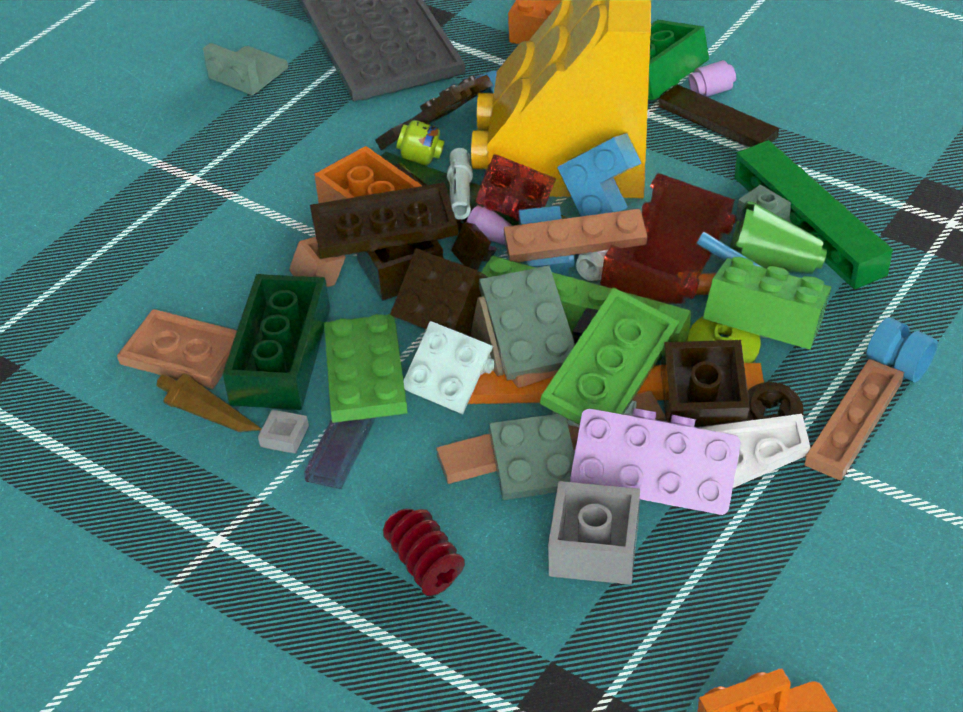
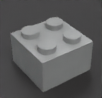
M559 481L548 543L549 576L632 585L639 524L640 489Z

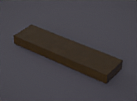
M678 84L659 97L658 107L748 147L768 140L773 142L779 134V128Z

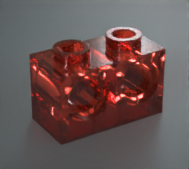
M494 154L475 202L483 205L488 210L501 212L519 221V210L543 208L546 206L556 178Z

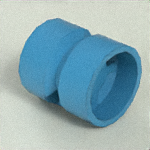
M887 317L880 323L871 337L866 358L889 367L891 365L894 366L895 369L904 372L903 378L915 383L923 377L932 363L938 347V341L920 331L910 333L908 325Z

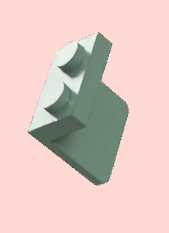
M209 43L203 48L205 65L210 79L252 96L288 69L286 60L250 46H245L237 52L213 43Z

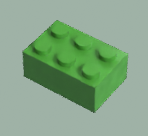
M727 258L712 279L703 319L811 349L821 327L832 287L824 285V281L816 277L804 276L799 278L788 275L789 272L780 267L770 266L766 269L753 265V262L747 258Z

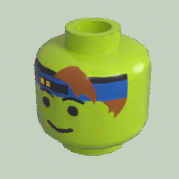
M413 120L409 125H403L396 148L400 149L402 158L427 166L432 162L433 158L440 159L445 141L440 140V130L438 127Z

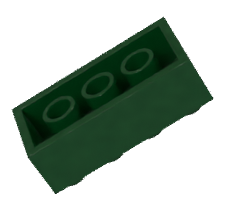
M256 274L222 374L230 406L302 410L324 332V322L327 321L330 310L325 277Z

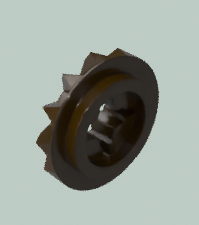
M764 382L748 390L750 409L746 421L796 414L803 415L804 409L800 397L794 390L784 384ZM781 403L778 415L773 413L770 416L764 417L766 407L771 409Z

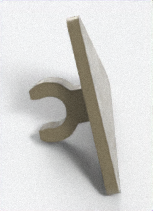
M484 296L478 297L470 337L493 346L490 352L491 359L494 360L493 371L497 376L504 375L486 300Z

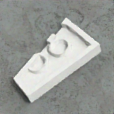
M802 414L699 427L739 437L741 444L733 488L803 458L810 450V443Z

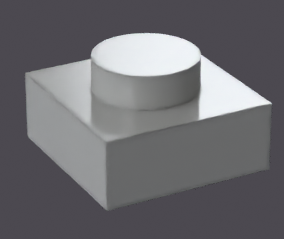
M271 410L258 436L260 447L296 454L309 427L307 416Z

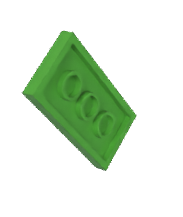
M613 288L541 395L540 404L580 425L582 413L586 409L624 414L663 353L664 342H670L677 331L680 321Z
M375 314L364 318L338 319L324 322L332 423L407 414L395 317L390 314Z

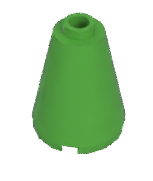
M745 202L741 211L746 213L744 221H737L730 248L766 269L774 266L785 268L788 272L812 274L815 268H822L827 249L822 248L823 241L755 202Z

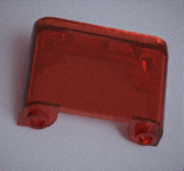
M657 173L651 182V188H653L651 202L645 201L641 213L647 233L646 245L626 248L611 245L604 256L600 285L612 289L616 288L622 292L666 304H683L687 298L691 300L694 298L700 283L698 278L713 254L696 243L703 232L719 241L724 233L728 235L731 233L736 220V215L731 214L735 200Z

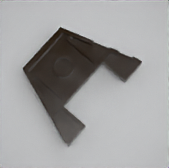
M472 75L457 84L458 86L454 84L439 93V97L432 98L419 106L422 110L421 113L391 128L375 139L380 150L389 147L398 140L404 124L409 125L413 120L431 124L460 108L478 96V93H482L492 87L493 84L488 75L477 79Z

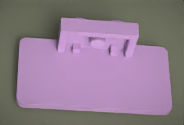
M633 408L632 415L595 409L583 411L570 477L571 482L640 489L641 500L719 515L728 512L741 444L739 437L694 427L696 419L672 415L671 422L656 420V412Z

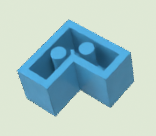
M626 133L613 137L557 168L582 217L619 212L628 208L614 177L642 163Z

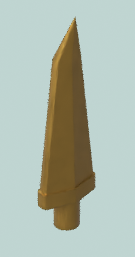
M186 373L177 381L165 374L161 375L157 380V387L167 392L163 402L170 407L179 408L237 432L262 430V428Z

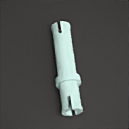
M456 148L451 151L450 166L447 169V179L450 182V202L455 219H465L471 212L469 183L473 178V170L469 165L470 154H467V150L464 148Z

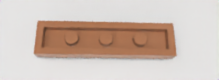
M640 209L504 227V239L508 258L514 262L646 245L647 233Z
M869 359L807 453L805 466L841 481L901 386L904 372Z

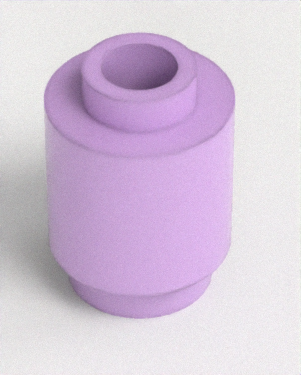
M724 60L696 68L694 73L689 74L690 89L706 97L731 90L733 82L736 81V73L731 64L728 65Z

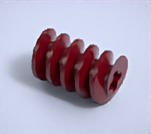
M408 508L402 509L392 514L385 522L383 528L384 538L398 554L400 561L406 565L407 571L414 577V581L422 588V592L426 596H434L445 591L462 572L465 566V559L460 554H457L456 547L448 541V536L443 531H440L439 524L433 520L428 510L418 509L413 511V509Z

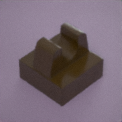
M464 222L451 251L464 266L478 270L481 262L489 261L494 256L497 248L490 246L491 241L474 223Z

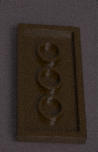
M445 183L310 205L320 259L458 236V225Z

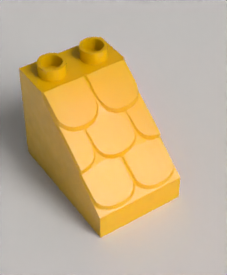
M562 0L531 39L520 43L498 69L494 93H478V130H473L471 141L472 169H486L488 165L518 170L520 171L519 179L534 180L542 183L540 196L571 197L557 167L613 137L627 133L642 164L614 177V180L623 198H644L651 0Z

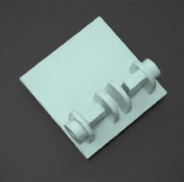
M430 321L404 378V389L463 414L480 375L485 372L490 374L494 369V360L490 356L493 346Z

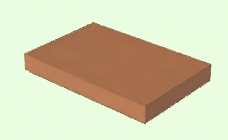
M153 309L121 349L117 357L121 365L158 375L165 374L177 380L186 373L203 387L214 389L223 376L222 374L237 330Z

